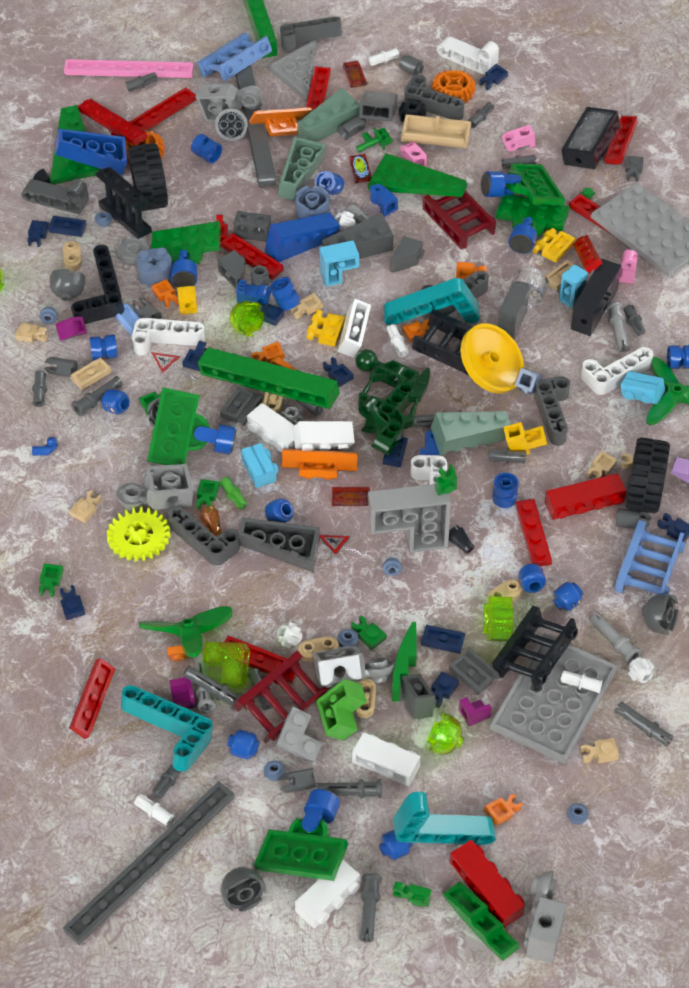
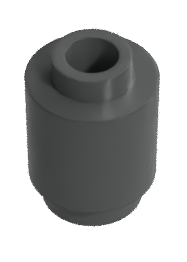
M409 55L402 56L399 61V67L412 75L421 74L424 69L421 60Z
M259 265L253 268L251 272L252 285H266L269 287V272L264 266Z

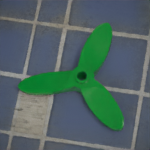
M653 357L651 366L655 376L664 379L666 393L660 398L658 404H654L646 418L647 425H654L662 421L677 404L685 403L689 405V385L684 386L680 384L668 365L658 357Z
M221 606L198 613L192 618L184 619L178 623L140 621L138 624L139 628L145 630L167 632L180 637L184 653L188 657L195 658L202 651L203 641L201 634L222 625L233 614L231 607Z

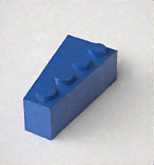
M58 129L55 140V155L100 169L111 167L119 175H123L127 164L125 137Z
M331 213L271 224L264 252L278 262L284 261L322 245V240L339 232L340 225Z

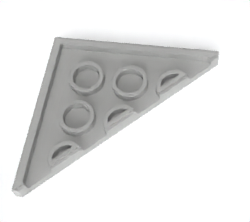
M317 40L305 44L268 65V70L305 101H308Z

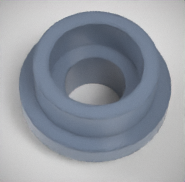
M99 212L96 214L95 222L98 226L108 227L111 224L112 215L109 212Z
M45 307L40 311L39 317L42 322L52 324L57 320L58 315L54 308Z
M390 557L383 563L382 570L386 575L395 576L402 571V564L397 558Z
M345 629L339 633L338 642L342 647L355 646L358 643V634L354 630Z
M270 761L264 766V775L270 781H278L279 777L285 773V767L279 761Z
M580 803L569 806L567 817L573 824H582L588 819L589 812L586 806Z

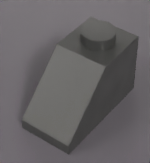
M403 236L391 258V272L416 266L419 260H422L424 257L423 242Z
M233 250L218 258L217 261L218 271L237 290L239 280H244L246 261L242 255Z
M421 674L401 676L405 706L413 719L433 717L435 695Z

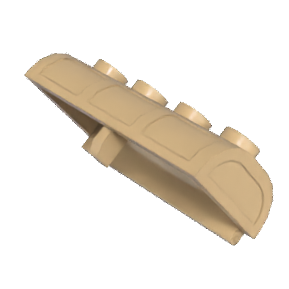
M406 115L401 142L468 149L471 121L443 119L440 116L434 118Z

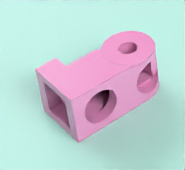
M530 125L509 131L502 136V141L508 151H515L519 147L527 145L529 148L536 146L535 134Z
M415 142L400 146L403 159L427 167V155Z
M633 250L623 252L619 282L634 284L638 259L637 252Z

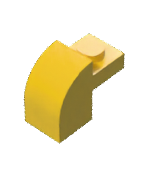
M522 422L503 427L507 444L511 451H526V455L531 454L530 449L548 445L543 426L524 431Z

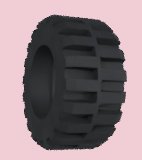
M148 143L131 146L128 149V157L133 186L149 199V203L141 206L142 211L165 208L168 205V194L158 145Z
M644 437L637 439L625 505L629 510L653 514L659 511L670 451V444L667 441Z

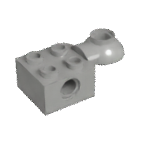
M232 83L202 84L195 96L205 122H215L219 112L225 108L241 110L242 106L248 109L256 110L263 105L261 91L254 85L237 89Z
M187 464L149 466L144 476V486L136 483L123 484L116 490V497L127 510H132V508L136 510L139 506L148 504L153 510L192 507L193 488Z
M351 645L312 652L315 676L321 686L324 685V687L336 686V683H340L344 679L357 682V679L370 678L375 683L385 682L389 680L388 675L394 668V662L388 661L386 658L370 659L365 664L364 655L359 651L358 646Z
M547 871L540 876L535 875L531 894L535 896L532 903L530 924H528L524 947L527 948V957L552 964L567 903L553 900L557 880L552 879L554 871Z

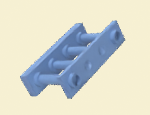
M243 33L199 60L197 64L202 77H207L215 71H219L223 81H226L270 53L272 48L267 36L257 42H251L249 34Z
M639 520L617 577L615 591L622 593L624 587L630 585L656 594H668L670 587H667L678 554L683 553L686 542L683 541L684 533L680 532L678 541H673L648 533L645 530L646 522ZM646 540L673 548V555L669 556L642 548L643 546L640 545L641 541L645 542ZM642 555L668 563L667 572L637 563L635 557ZM636 570L664 579L662 586L631 578L632 576L629 575L630 571L634 572Z

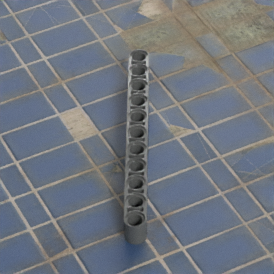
M251 65L235 74L238 89L250 85L256 86ZM242 106L243 113L248 121L247 133L259 188L276 186V176L264 123L250 124L249 122L253 113L261 110V107L252 110Z

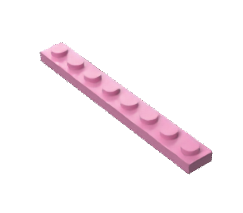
M66 59L64 66L65 75L143 77L156 73L157 77L193 78L194 70L193 62Z

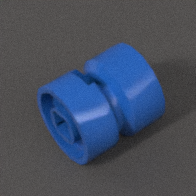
M199 134L191 144V151L212 164L220 158L222 145L204 134Z
M322 171L316 176L315 186L324 188L329 195H338L344 188V180L339 174Z
M289 277L279 278L269 287L273 297L276 298L277 305L284 311L290 310L300 303V297L297 291L293 289L294 285Z
M115 334L105 335L104 339H101L100 336L90 337L92 360H97L100 357L103 359L104 356L108 359L118 357Z
M679 345L668 346L667 365L670 369H680L681 366L684 369H689V345H684L682 348Z
M503 472L494 479L492 499L498 507L510 508L517 501L519 480L514 474Z

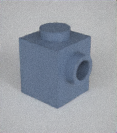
M521 368L514 386L519 387L520 391L530 394L535 392L536 383L542 379L543 375L528 368Z

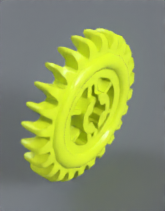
M142 506L139 513L136 512L135 508H132V514H129L125 509V517L118 513L119 521L113 518V525L109 524V530H107V542L110 549H113L114 554H119L120 558L126 557L128 561L134 558V561H138L139 558L145 561L146 557L152 559L153 554L159 555V550H165V545L169 544L168 539L171 537L170 526L167 519L164 520L163 514L158 517V512L155 510L151 515L149 507L147 512L144 513Z

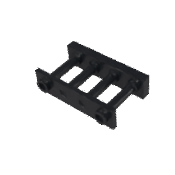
M111 167L104 168L95 173L96 177L105 183L106 197L98 201L99 207L105 212H109L112 218L137 239L152 233V227L142 219L141 209L142 205L149 203V199Z
M433 309L429 317L428 325L430 328L423 338L416 335L413 337L412 349L469 375L462 362L461 344L455 353L445 348L453 337L462 340L466 332L473 327ZM436 330L446 333L439 345L429 342Z
M532 605L492 662L493 668L499 673V677L503 678L509 671L531 677L534 690L538 691L541 685L546 682L549 673L571 641L576 638L578 629L575 619L570 618L566 626L544 620L540 607ZM543 627L560 634L554 641L534 633L538 628ZM531 641L550 649L546 655L524 649V647ZM523 656L540 663L533 670L514 662L517 657Z

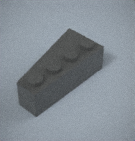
M381 212L322 240V247L354 241L359 253V259L392 251L394 235Z
M242 517L239 531L240 546L314 573L320 542V527Z

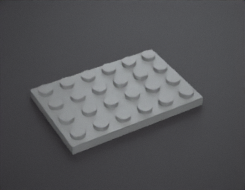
M638 182L592 212L591 218L633 251L637 252V254L667 277L689 262V221Z
M545 633L542 636L554 641L557 639ZM538 644L533 652L546 655L550 648ZM569 644L549 673L546 682L541 685L538 691L534 690L531 677L519 675L491 722L490 730L566 764L614 678L618 666ZM529 659L525 667L535 670L540 662ZM569 671L579 675L584 673L587 677L603 680L600 693L583 688L579 690V687L562 683V672Z

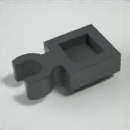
M627 156L625 172H627L626 179L628 181L631 176H634L637 182L639 181V176L642 174L644 157Z

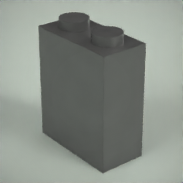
M365 91L360 101L359 118L392 122L397 111L398 94Z
M512 282L499 310L498 327L507 332L513 340H515L527 313L530 286Z

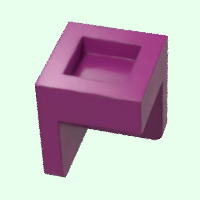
M82 316L71 317L55 324L60 341L87 334Z
M186 677L169 680L173 703L186 709L194 708L195 700L191 680Z
M467 697L460 700L459 712L468 727L491 717L492 707L490 704L484 705L482 700L471 703Z

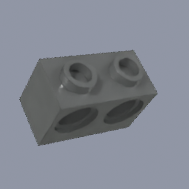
M237 211L233 222L234 234L242 239L267 242L271 215Z

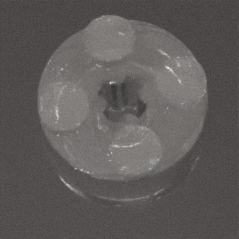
M523 267L522 270L518 269L512 282L530 286L528 306L537 308L548 289L549 280L547 277L541 276V271L532 267Z

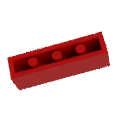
M616 473L547 490L544 503L552 520L563 519L567 516L583 514L587 511L599 510L611 505H619L625 501L626 489L619 474Z
M470 840L450 853V864L471 891L488 906V911L503 924V928L524 915L525 902L519 894H515L511 889L510 882L505 877L502 878L494 862H489L480 845H476Z

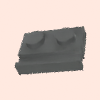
M238 387L221 410L220 415L222 418L235 423H242V426H245L247 415L262 402V396H256L255 393Z
M471 648L449 665V670L477 695L492 684L493 680L499 678V673Z

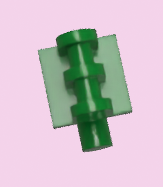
M374 128L375 138L372 139L365 132L362 137L366 142L356 146V149L359 153L379 143L382 150H385V146L391 144L393 139L386 128L379 130Z

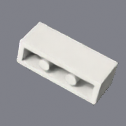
M357 299L353 300L347 310L337 352L352 358L355 357L362 345L371 308L370 304Z
M263 403L247 415V426L252 433L258 434L265 442L275 446L279 452H282L283 449H295L293 433L295 425Z
M299 421L293 427L295 449H302V451L320 449V451H329L331 449L347 451L355 443L352 421Z
M363 732L352 751V763L410 787L420 768L421 756L417 755L414 751L404 750L392 742H385L373 734L369 735Z
M342 860L335 880H317L295 902V912L314 929L319 924H324L334 909L338 910L350 894L353 895L360 888V874Z

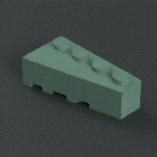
M341 88L297 123L298 138L318 142L339 132V126L359 115L360 104Z
M298 137L293 138L280 180L278 197L295 200L298 190L307 184L324 160L327 144Z
M507 411L436 412L431 430L439 455L442 456L446 455L449 451L458 452L462 448H475L478 444L482 443L487 445L506 439L503 427L511 425Z

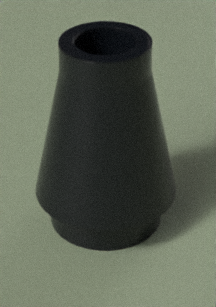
M456 525L449 530L448 541L464 551L465 554L470 553L475 546L470 541L463 527Z

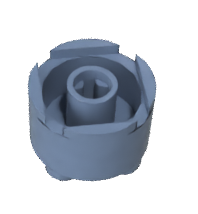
M305 186L298 190L295 198L296 217L300 219L330 213V199L327 190L320 186H315V188Z
M165 248L142 250L139 252L136 263L138 279L142 285L144 283L148 288H151V285L171 279L172 259Z

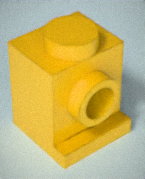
M195 286L177 287L180 315L198 313Z

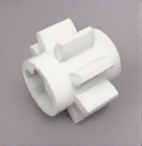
M343 211L335 216V220L340 225L339 231L355 225L354 214Z
M289 622L288 626H280L277 631L278 642L289 649L291 645H298L302 639L301 628L292 622Z
M639 657L630 663V672L628 674L633 681L637 680V682L645 683L653 677L652 669L654 665L649 659L646 660Z

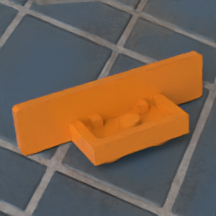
M300 107L296 109L258 110L253 113L249 122L250 124L264 123L270 137L298 135L297 121L302 120L312 112L311 107Z
M282 450V467L299 468V476L307 479L320 477L331 480L337 478L338 470L357 471L358 453Z

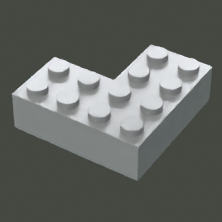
M436 483L369 491L368 520L371 534L406 530L409 553L448 549L451 507L449 493L438 496L435 490Z

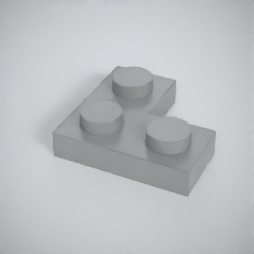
M293 706L288 713L275 745L313 763L322 743L304 734L312 715Z

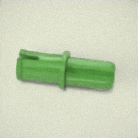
M229 477L221 479L220 486L226 492L227 498L232 500L238 509L243 510L247 506V501L241 495L240 489L232 483Z

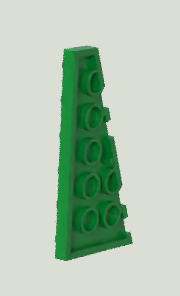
M77 105L61 108L58 129L86 132ZM54 150L50 184L55 185L73 181L74 179L96 176L95 173L99 172V168L55 155Z
M387 153L383 156L367 185L369 191L371 186L380 184L394 193L462 197L468 186L467 181Z

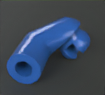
M49 437L45 446H32V456L50 455L58 447L57 439Z

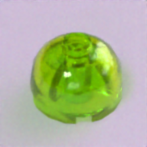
M248 300L237 303L230 313V325L233 330L246 337H253L252 333L255 330L259 332L264 321V313L261 312L262 305Z
M441 712L439 714V717H442L440 722L435 721L429 733L427 743L431 744L426 747V750L438 755H448L456 747H461L464 737L461 736L462 726L460 722L453 716Z

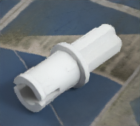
M397 48L381 51L379 54L370 56L368 62L371 66L382 62L385 64L392 59L399 58V51Z
M396 325L387 326L391 345L394 346L398 357H405L409 351L404 344V337L399 334Z
M563 671L561 675L562 683L579 687V690L583 688L600 693L603 680L587 677L584 673L579 675L569 671Z
M142 794L136 797L134 804L148 813V817L155 818L166 827L174 820V815L160 807V803H154Z

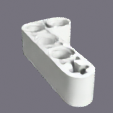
M448 36L437 46V52L446 59L485 75V72L495 64H498L499 47L496 43L489 41L482 49H479Z
M140 318L135 322L132 334L133 350L137 355L147 354L151 343L197 346L199 341H206L204 325L200 322Z
M642 347L604 368L597 361L587 359L582 364L581 379L594 393L604 395L621 386L628 371L641 374L651 368L653 351L650 348Z
M439 455L414 456L411 459V477L415 480H429V485L436 483V477L440 476L439 468L442 467L444 471L447 470V460Z

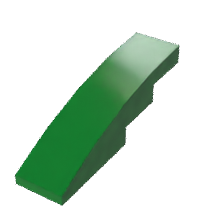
M416 622L411 623L397 654L393 672L392 702H400L401 676L409 675V667H416Z
M460 881L443 893V897L461 919L502 961L519 949V943L504 930L503 924L488 911V906Z

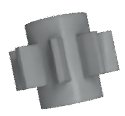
M296 406L287 407L285 412L281 411V416L293 425L303 421V411H299Z

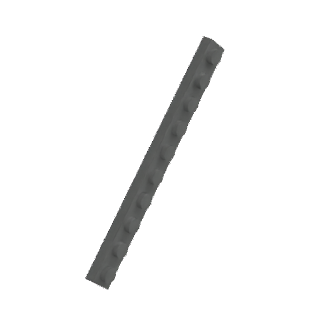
M218 781L63 927L64 932L80 945L235 798L234 793Z

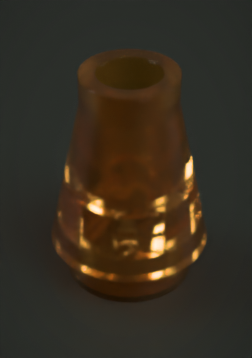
M214 506L202 509L200 518L208 530L215 536L221 534L222 529L218 510Z

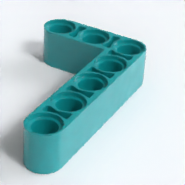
M454 278L385 303L383 307L384 322L388 325H396L430 313L433 309L439 310L454 305L467 323H476L480 320L479 303L465 282L460 278Z
M128 685L122 689L121 709L124 712L182 737L174 746L172 766L180 772L190 769L211 742L213 722L205 716L136 686Z
M421 791L409 794L393 817L395 838L398 842L465 844L472 840L476 845H487L496 840L491 817L430 814L427 795Z

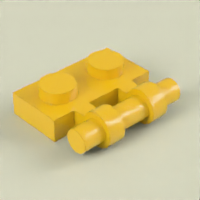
M551 228L543 234L541 239L535 242L532 252L538 253V251H542L543 257L557 263L573 246L576 238L563 231H560L557 235L556 230Z
M317 310L313 314L312 323L306 331V338L313 340L314 337H317L319 344L336 347L344 326L345 316L328 313L327 317L324 318L322 317L323 311Z

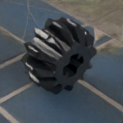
M414 99L402 102L398 110L400 121L404 122L406 115L425 117V105L420 100L414 101Z

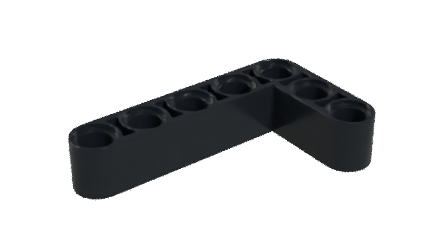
M103 244L96 246L93 249L104 295L76 301L71 305L73 317L82 316L84 324L115 317L117 314L120 313L121 315L124 312V304L109 248Z

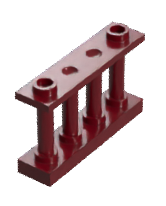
M466 190L462 197L444 196L438 200L433 199L430 195L423 197V210L461 250L467 248L468 237L487 229L491 235L495 234L496 220ZM456 198L461 202V204L448 210H443L440 207ZM464 209L471 213L456 221L450 217ZM474 219L481 223L466 231L459 227Z
M298 650L242 695L233 705L238 712L243 708L249 710L269 734L263 740L265 743L271 739L273 742L278 739L288 716L286 709L270 692L271 689L269 687L273 683L279 685L299 707L298 709L302 711L309 708L330 688L323 687L320 690L299 667V661L303 656ZM288 671L294 672L314 695L306 703L285 680L284 674ZM256 697H264L284 720L276 728L254 704Z

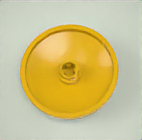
M486 323L474 326L464 335L461 342V358L467 373L473 381L486 391L496 394L507 393L514 389L521 368H524L521 351L513 338L500 327Z

